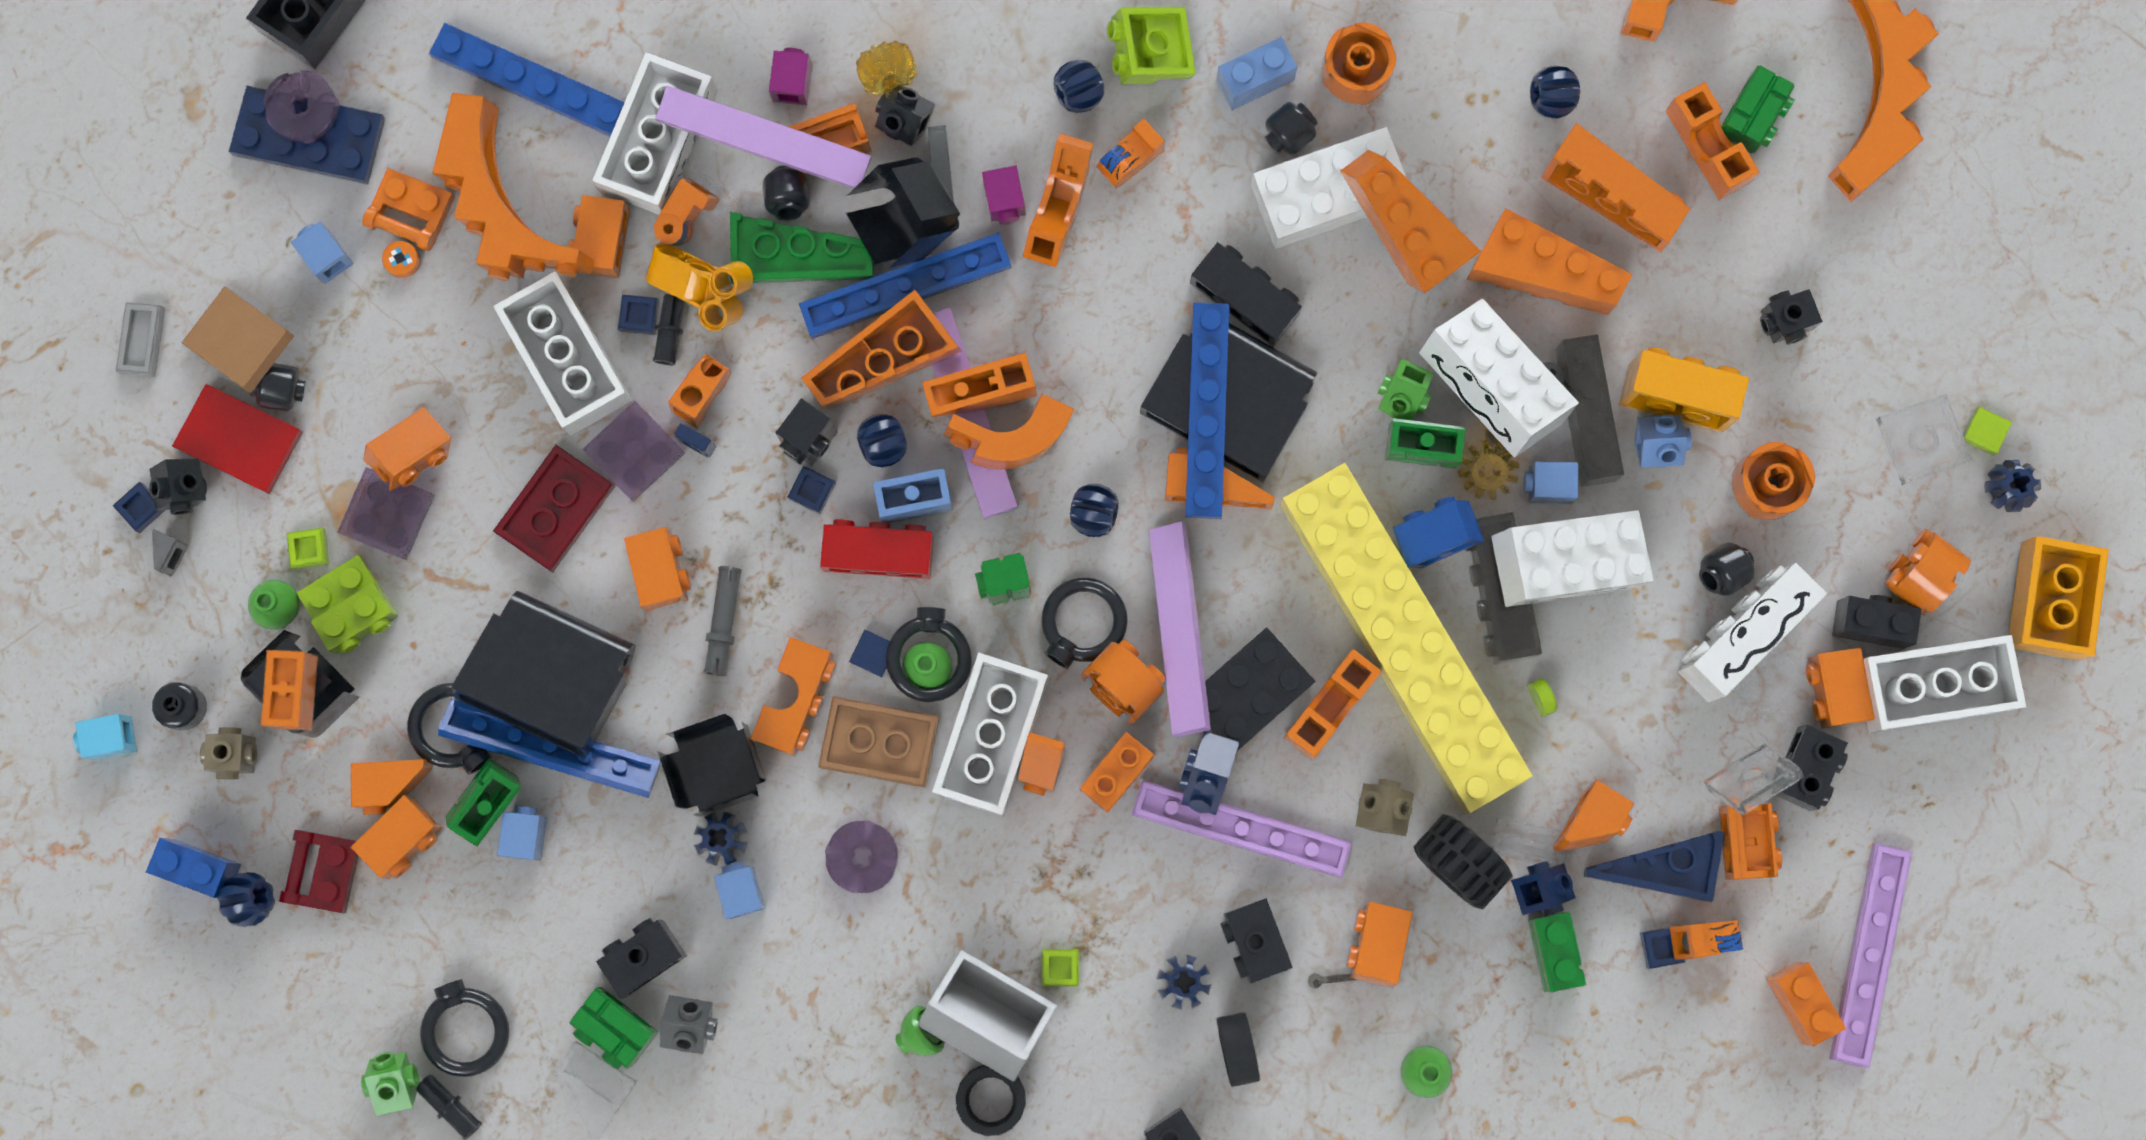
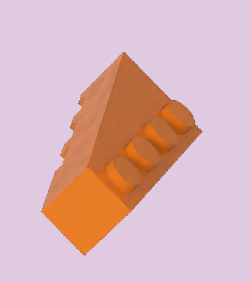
M1575 123L1541 177L1659 252H1662L1691 209L1680 196L1668 192L1577 123Z
M1368 150L1340 170L1404 280L1413 288L1425 294L1481 252L1386 157Z
M1505 208L1466 280L1478 283L1482 281L1494 284L1498 288L1514 289L1530 293L1531 296L1537 298H1549L1561 301L1565 305L1609 315L1619 302L1633 274Z
M914 290L802 376L801 379L822 407L830 410L962 352V350L922 297Z

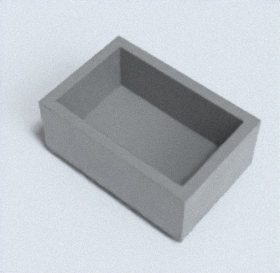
M960 950L929 1001L917 1026L1014 1082L1057 1005Z

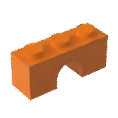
M1706 82L1673 99L1665 112L1718 200L1750 184L1760 171L1743 143L1740 142L1734 145L1726 137L1720 123V115L1723 110Z
M792 637L789 638L777 671L796 681L799 690L797 700L792 706L782 710L763 705L750 738L751 740L792 756H796L797 750L803 751L805 749L811 732L806 729L811 716L816 717L823 703L824 697L820 696L819 693L824 682L830 683L837 663L832 661L834 655L830 651Z
M1352 649L1283 739L1310 760H1313L1382 671L1356 650Z

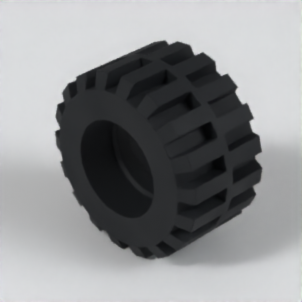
M1442 814L1413 846L1417 857L1435 876L1465 902L1478 909L1483 910L1513 877L1506 862L1486 842L1458 819L1446 814Z

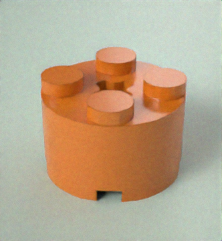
M1365 22L1355 23L1352 26L1343 27L1336 31L1328 42L1322 63L1324 86L1335 97L1347 103L1366 105L1379 97L1389 85L1396 65V52L1388 34L1380 27ZM1357 60L1363 62L1361 66L1355 65L1357 63Z
M1770 442L1758 447L1739 462L1732 474V489L1736 501L1751 518L1763 520L1780 519L1806 503L1814 487L1815 471L1810 459L1804 452L1786 445L1787 443ZM1768 478H1776L1778 481V485H1771Z
M1925 528L1913 541L1912 546L1914 548L1907 556L1903 553L1900 554L1889 567L1891 575L1885 582L1888 590L1911 607L1921 608L1923 616H1926L1927 611L1932 613L1948 598L1958 585L1954 582L1957 572L1959 571L1965 575L1971 564V559L1937 533L1930 532Z
M1123 639L1119 644L1111 642L1081 673V678L1083 681L1088 677L1091 679L1094 685L1090 688V691L1111 712L1118 717L1126 713L1130 716L1126 722L1134 724L1164 693L1161 684L1166 678L1155 666L1150 664L1147 667L1137 658L1139 655L1138 650L1130 642Z

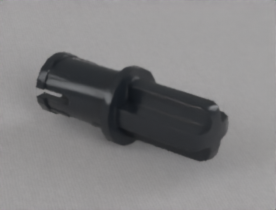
M671 294L664 295L659 325L655 326L658 334L652 361L662 365H676L679 335L683 334V329L680 326L684 301Z
M433 1075L426 1076L417 1086L416 1091L439 1113L437 1118H444L464 1140L472 1136L482 1125V1122L459 1102L461 1097L459 1095L454 1097Z

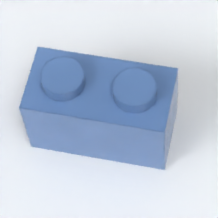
M1280 37L1218 66L1216 81L1231 110H1234L1293 82L1298 67L1283 38Z
M944 468L873 482L879 517L882 522L891 523L953 510Z

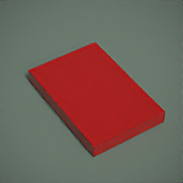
M205 384L172 447L270 494L303 431Z

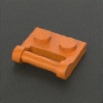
M387 168L371 206L364 213L362 225L372 230L379 228L417 243L418 248L430 251L435 244L455 196L449 191ZM386 207L424 221L427 224L423 230H420L383 214Z

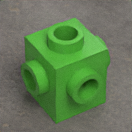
M1401 359L1393 377L1386 374L1378 390V394L1383 396L1378 409L1386 412L1391 418L1413 420L1416 412L1423 414L1432 394L1427 393V389L1434 373Z
M385 1052L370 1059L365 1075L361 1076V1087L364 1096H370L375 1115L379 1116L413 1108L417 1095L416 1088L419 1085V1076L415 1064L410 1065L407 1053L393 1054L392 1052Z

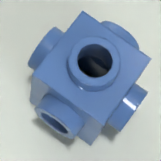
M1664 414L1660 416L1637 417L1634 446L1640 467L1684 465L1686 450H1691L1692 437L1690 429L1684 428L1681 415Z

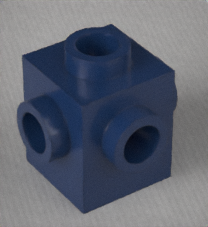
M1548 861L1537 863L1527 867L1529 874L1511 880L1522 915L1541 911L1543 917L1564 910L1562 903L1576 899L1573 891V882L1567 873L1564 863L1552 867L1549 866Z

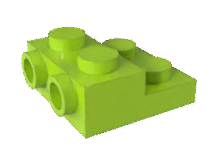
M1121 7L1107 24V37L1109 41L1115 42L1116 54H1114L1112 59V69L1115 75H1120L1121 85L1154 84L1158 79H1190L1196 74L1185 7Z
M359 554L297 592V595L313 619L311 620L312 625L328 651L334 654L341 653V655L355 650L361 644L359 640L370 633L377 635L387 630L392 625L390 621L398 616L365 560Z

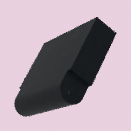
M1230 323L1228 332L1224 461L1264 483L1306 410L1308 403L1303 401V399L1310 392L1318 372ZM1192 333L1190 336L1182 334L1140 406V414L1188 440Z
M516 591L511 596L500 616L493 613L452 684L451 690L456 700L462 701L505 723L586 759L626 686L624 673L632 660L636 645L525 593Z

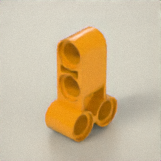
M656 244L645 280L649 284L698 307V316L703 327L710 331H719L737 323L741 319L743 306L736 296L750 289L753 284V274L749 266L744 262L736 261L716 267L677 247L667 244ZM728 274L733 278L734 286L730 284ZM718 306L722 309L724 318L720 316Z

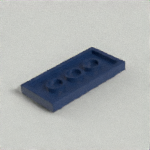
M246 85L229 153L236 157L368 184L386 118L379 113Z

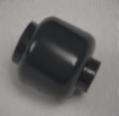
M1287 102L1267 118L1265 126L1269 134L1264 138L1276 153L1284 150L1287 154L1295 155L1316 137L1315 126L1318 122L1303 103L1300 102L1296 105L1292 102Z
M783 165L776 167L763 179L762 188L765 209L777 219L783 221L795 220L809 207L808 180L801 171Z
M274 363L250 393V396L256 397V403L260 407L289 411L293 408L295 401H303L306 381L299 380V371L296 367Z
M1730 542L1722 544L1705 555L1701 560L1700 580L1704 587L1714 594L1717 593L1722 596L1732 595L1749 584L1754 578V558L1750 551L1744 547Z
M171 682L162 686L155 693L152 701V712L155 719L162 726L178 731L190 730L198 726L204 719L207 712V702L204 694L197 687L182 682Z

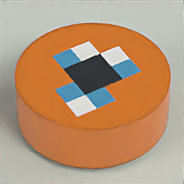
M395 241L384 249L382 263L391 275L398 278H407L418 270L420 255L410 243Z

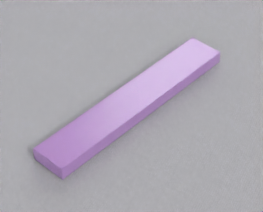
M668 85L655 118L659 123L854 189L864 179L871 160V155Z
M951 308L934 312L935 316L962 350V352L932 365L936 378L971 368ZM985 409L955 414L992 431ZM972 448L968 450L961 449L983 518L987 519L1017 509L1018 506L1006 470L989 469L972 464L970 462L976 450Z
M1182 521L1149 530L1172 735L1177 738L1211 730L1187 525Z
M1145 780L1141 782L1132 816L1342 878L1352 842L1222 803L1219 804L1216 815L1199 813L1181 804L1184 792Z
M1877 843L1872 845L1838 1013L1846 1030L1833 1037L1829 1059L1864 1068H1869L1912 856L1911 851Z

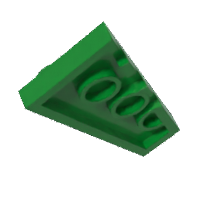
M730 212L731 262H744L748 265L753 274V283L862 280L874 277L873 260L859 238L831 232L822 233L809 230L807 227L789 226L774 223L773 220L755 219Z

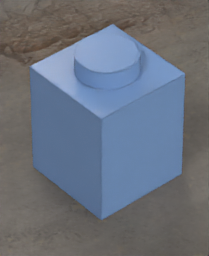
M321 222L304 227L297 234V238L291 242L313 274L324 284L354 264L330 230Z
M1535 461L1529 467V471L1524 472L1523 491L1524 493H1529V503L1572 504L1578 499V463Z
M515 806L514 813L503 812L497 856L541 861L547 817L536 815L537 808Z
M743 861L721 867L723 874L714 876L726 919H733L766 909L753 866L744 867Z

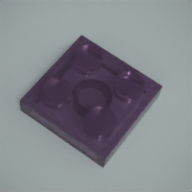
M633 401L583 448L585 453L633 502L685 454L676 442L636 401Z
M365 467L337 533L407 560L435 495L411 484L407 487L400 485L390 492L388 489L390 481L384 482L373 469Z

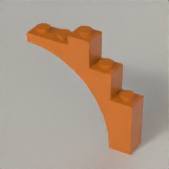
M1848 0L1865 31L1872 56L1873 71L1870 109L1860 136L1848 155L1828 175L1851 202L1924 140L1920 135L1918 126L1912 120L1905 118L1902 113L1920 99L1932 86L1927 82L1925 73L1919 67L1913 66L1909 61L1924 50L1939 33L1935 30L1932 20L1928 16L1921 14L1916 8L1904 16L1895 0Z
M452 93L432 173L445 181V187L460 191L454 218L466 226L467 232L482 236L476 264L487 270L489 277L501 281H509L510 276L524 278L526 269L544 272L545 267L555 269V272L570 277H576L577 272L591 274L594 263L593 259L578 249L554 244L538 236L528 228L512 207L502 186L496 161L495 133L499 108L483 96Z

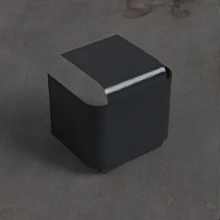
M914 157L880 164L848 194L852 195L886 188L896 196L883 205L846 213L874 264L898 259L889 267L892 268L925 259L959 228L957 217L960 215V212L930 161L924 162Z
M283 630L242 670L241 681L243 685L262 705L267 650L303 652L295 644L301 637L300 635ZM313 646L307 652L318 656L312 731L288 730L291 733L311 738L323 734L360 698V696L351 694L355 688Z
M724 713L666 734L675 739L679 748L678 752L671 754L657 751L675 807L688 809L698 806L699 812L692 815L701 817L759 796L756 785L765 782L766 778L754 742L750 739L751 733L748 725L742 722L743 729L737 730L733 718Z

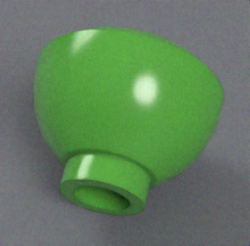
M267 580L258 584L252 590L248 599V611L251 618L258 625L266 629H281L289 625L299 610L297 592L290 584L281 580Z
M920 642L906 652L902 662V670L906 677L914 684L924 688H934L943 685L949 680L952 673V660L949 653L941 645L934 642Z
M915 1006L906 1014L901 1023L900 1033L895 1037L898 1048L905 1054L912 1052L920 1056H930L940 1053L944 1048L945 1041L917 1026L926 1009L923 1006Z
M1420 1046L1411 1050L1405 1056L1401 1065V1078L1405 1087L1412 1094L1421 1098H1433L1442 1094L1450 1085L1452 1066L1448 1057L1441 1050L1431 1046Z

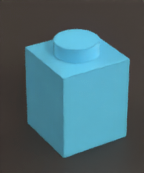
M114 714L75 722L77 732L73 735V742L76 751L80 753V758L99 760L137 752L131 716Z

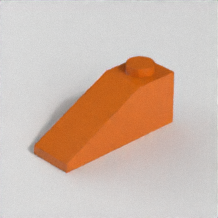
M1026 352L922 382L932 417L999 407L1037 396L1036 385Z
M1178 448L1176 453H1169L1165 501L1186 503L1188 448ZM1224 467L1222 506L1272 510L1274 496Z
M1029 732L1018 776V781L1025 783L1023 790L1044 796L1046 790L1054 791L1066 752L1064 742Z

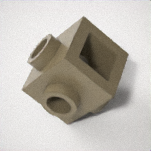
M219 727L218 734H205V742L200 747V761L204 764V771L215 772L216 779L238 780L239 773H254V764L257 761L258 755L255 743L256 737L241 734V728Z
M1379 779L1378 785L1363 783L1355 826L1379 833L1406 836L1412 813L1414 793L1401 790L1400 782L1387 779Z

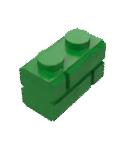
M1757 66L1721 125L1729 141L1736 144L1742 142L1750 153H1755L1761 145L1767 147L1778 128L1772 126L1778 115L1784 118L1795 99L1790 97L1795 87L1794 84L1781 76H1776L1774 72L1763 66Z
M1393 418L1388 429L1385 460L1428 466L1440 464L1444 468L1457 469L1462 462L1465 427Z
M1020 553L1004 556L1002 561L999 558L982 561V565H980L982 572L975 573L981 599L988 598L989 603L993 606L1008 603L1009 598L1016 601L1030 597L1031 587L1024 556Z
M488 758L458 798V804H454L446 814L447 827L468 842L478 846L522 788L519 777Z
M1570 912L1528 919L1543 991L1551 993L1587 985L1584 971L1579 968L1582 962Z
M596 987L569 1022L570 1025L576 1028L573 1035L589 1047L595 1043L605 1051L601 1057L616 1069H620L622 1065L626 1069L631 1068L659 1032L603 987Z

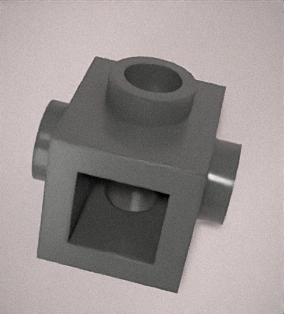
M669 995L660 1021V1047L703 1055L707 1041H714L717 1031L718 1019L712 1018L713 1002Z

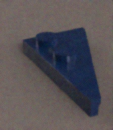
M1725 832L1709 833L1586 867L1583 877L1713 902Z

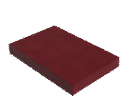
M555 444L493 532L553 573L615 488V485Z

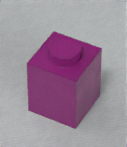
M792 47L784 48L783 51L774 50L769 93L773 102L808 105L812 62L809 54H806L801 49Z
M1017 165L982 172L991 222L999 221L1000 224H1010L1020 219L1019 216H1025V204Z

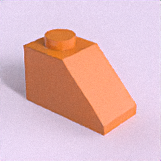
M424 759L350 763L351 807L363 809V815L385 814L386 808L392 807L403 795L408 796L433 769V765Z
M1599 780L1594 781L1582 794L1553 849L1562 852L1606 843L1616 834L1622 836L1632 822L1633 818L1628 814L1634 802Z

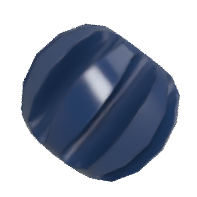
M1074 60L1065 63L1054 76V91L1059 102L1066 110L1082 113L1092 110L1100 103L1104 96V83L1098 69L1091 62Z
M1552 65L1544 67L1534 75L1530 85V99L1533 108L1543 117L1555 119L1565 117L1576 109L1580 99V83L1574 72L1567 67Z
M883 413L872 415L865 419L858 427L857 441L865 460L870 465L881 468L892 466L905 455L907 450L906 437L899 421L892 415Z
M2005 460L2002 465L1996 464L1987 474L1991 480L1984 483L1985 493H1991L1993 496V500L1990 503L1996 509H2000L2004 505L2006 512H2021L2023 507L2030 508L2038 499L2035 491H2040L2041 479L2033 477V471L2036 469L2029 463H2025L2021 467L2019 460ZM2013 482L2016 485V489H2012L2009 483Z
M1102 484L1081 486L1075 492L1070 508L1071 525L1079 533L1088 537H1101L1108 534L1113 529L1117 519L1119 502L1116 494L1109 487Z
M726 811L723 813L720 822H718L715 812L705 816L704 818L708 823L707 828L703 829L697 824L694 835H701L703 838L701 843L694 845L697 854L701 855L708 850L709 854L706 863L714 866L718 865L720 856L724 857L726 865L737 861L733 854L734 849L737 848L744 853L748 843L740 842L738 839L741 834L747 833L744 823L741 822L733 827L735 815ZM717 831L721 833L727 832L724 836V839L727 841L725 846L714 845L717 841L714 834Z
M255 872L237 873L225 881L224 887L218 893L219 911L233 925L240 927L255 926L267 919L270 911L275 905L274 889L269 882H266L262 875Z
M1186 954V964L1182 967L1177 963L1176 955L1166 960L1173 968L1169 974L1159 969L1156 979H1166L1168 987L1159 989L1158 992L1162 1000L1170 993L1175 994V1001L1171 1005L1173 1008L1182 1010V1000L1186 997L1190 999L1192 1009L1202 1004L1195 996L1199 990L1209 995L1211 985H1202L1200 978L1203 975L1210 974L1206 964L1198 971L1193 970V963L1197 959L1195 956ZM1186 971L1187 977L1194 979V984L1189 985L1188 992L1185 993L1182 992L1181 987L1174 986V980L1180 978V972Z

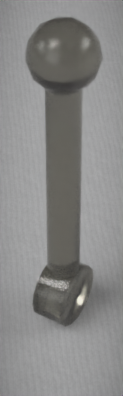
M1314 973L1309 976L1308 984L1311 988L1317 989L1326 983L1358 979L1350 978L1351 973L1322 977Z

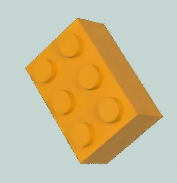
M1650 347L1648 350L1643 349L1628 365L1619 401L1620 406L1658 416L1664 414L1681 415L1684 423L1718 432H1724L1740 419L1750 377L1739 375L1740 371L1736 368L1719 366L1718 369L1705 366V362L1701 359L1694 357H1683V360L1669 356L1670 353L1668 351L1655 347Z
M2039 536L2021 542L2008 634L2012 635L2015 649L2077 661L2095 656L2109 549Z

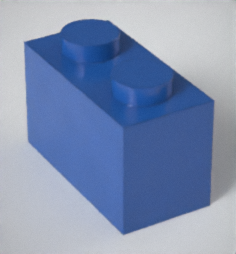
M1454 496L1441 499L1434 503L1435 509L1426 513L1423 510L1410 513L1403 517L1404 523L1393 527L1408 568L1427 567L1484 542L1470 501L1455 500Z
M159 838L146 873L217 898L220 889L224 887L225 881L238 873L241 864L175 839Z

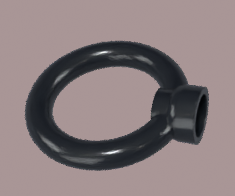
M1076 578L1059 585L1048 596L1042 610V629L1046 640L1050 644L1045 651V655L1059 666L1069 669L1073 661H1094L1111 642L1119 644L1125 636L1128 624L1127 610L1120 595L1108 584L1093 578ZM1091 592L1097 594L1109 604L1112 610V630L1102 643L1094 647H1077L1058 632L1056 626L1057 610L1060 604L1074 593Z
M936 607L917 608L916 618L900 626L888 644L886 665L889 676L894 685L903 694L921 702L945 700L958 692L969 676L972 663L970 646L964 634L954 624L945 620L946 609ZM918 632L941 633L953 643L956 649V670L953 676L941 686L934 688L920 687L911 682L902 670L900 662L902 648L905 642Z
M453 683L437 685L424 692L413 704L407 721L409 741L416 753L422 759L427 760L428 763L442 768L463 767L468 775L473 774L482 768L488 758L492 759L487 750L467 745L459 753L446 754L432 748L424 738L422 720L427 709L440 699L454 697L451 690Z
M462 979L435 988L434 992L437 999L425 1012L420 1028V1039L425 1055L436 1068L452 1076L470 1077L489 1070L500 1060L509 1040V1023L503 1008L489 994L480 990L465 988ZM462 1003H471L483 1008L491 1017L494 1025V1039L491 1047L482 1057L470 1062H458L445 1056L439 1049L435 1038L436 1024L442 1013L448 1008Z

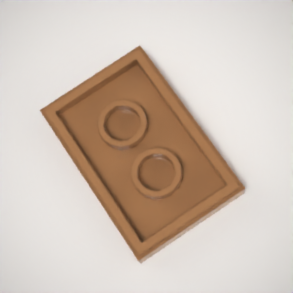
M224 286L181 343L251 393L293 339L294 335Z
M832 696L818 768L926 788L939 716Z

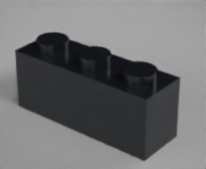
M1217 242L1191 274L1190 284L1213 302L1229 304L1230 315L1274 347L1299 316L1302 306L1298 304L1299 298L1286 288L1280 290L1270 282L1271 277L1261 268L1255 266L1252 269L1242 261L1243 256L1230 245L1224 247Z

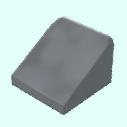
M153 529L154 570L172 576L187 550L188 544Z

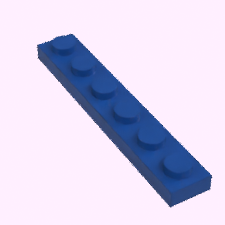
M446 23L443 24L429 52L431 57L610 137L625 103Z
M998 232L801 302L799 307L811 339L884 314L914 290L924 300L1011 269V263Z
M1193 303L1185 518H1222L1229 304Z
M452 698L438 727V736L646 798L650 796L661 764L659 760L596 741L586 759Z

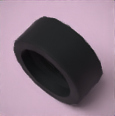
M1242 1012L1218 1017L1216 1019L1230 1085L1235 1087L1259 1082L1258 1062L1246 1013Z
M981 1065L971 1070L960 1082L956 1093V1110L962 1123L972 1132L983 1136H998L1011 1130L1021 1119L1026 1105L1025 1088L1020 1078L1017 1076L1013 1082L986 1065ZM985 1078L1002 1080L1009 1086L1012 1092L1013 1104L1011 1110L1005 1118L997 1122H986L979 1119L973 1114L969 1104V1095L972 1088L978 1081Z

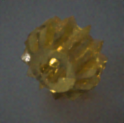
M883 41L881 45H872L870 50L860 53V57L856 60V71L861 85L864 86L866 92H874L875 95L889 94L898 85L902 87L910 85L913 82L912 79L917 76V65L912 51L909 50L907 44H900L898 41L887 44Z
M1484 438L1481 439L1482 450L1478 451L1473 444L1468 445L1467 448L1473 456L1472 458L1465 455L1462 456L1461 463L1468 467L1458 470V476L1460 478H1468L1463 484L1466 491L1476 486V498L1480 499L1485 490H1488L1490 499L1495 500L1497 496L1495 489L1500 488L1504 494L1510 492L1505 481L1517 483L1518 477L1509 471L1520 468V464L1515 460L1508 461L1512 458V455L1507 449L1501 452L1503 445L1499 440H1496L1492 449H1489L1488 440ZM1492 462L1494 467H1498L1497 471L1492 470L1493 475L1486 477L1483 471H1479L1480 467L1485 469L1484 463Z

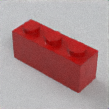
M834 519L833 525L824 524L820 568L823 572L931 579L934 536L932 532L926 531V526L906 524L905 529L901 530L890 529L889 523L869 522V527L854 526V521L845 519Z

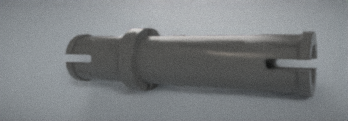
M729 566L718 567L719 573L710 633L706 634L705 639L709 644L705 669L703 670L704 674L713 675L715 661H718L716 676H727L729 647L734 644L735 638L731 636L739 579L742 571L736 567H732L730 582L727 581Z

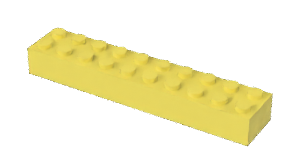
M1346 463L1341 464L1284 497L1280 507L1374 665L1382 671L1380 675L1462 813L1466 815L1533 777Z

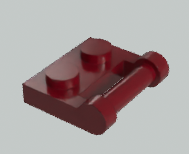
M294 829L292 840L296 842L285 891L280 892L278 902L346 913L358 861V855L351 848L356 840ZM310 844L320 845L309 895L299 894Z

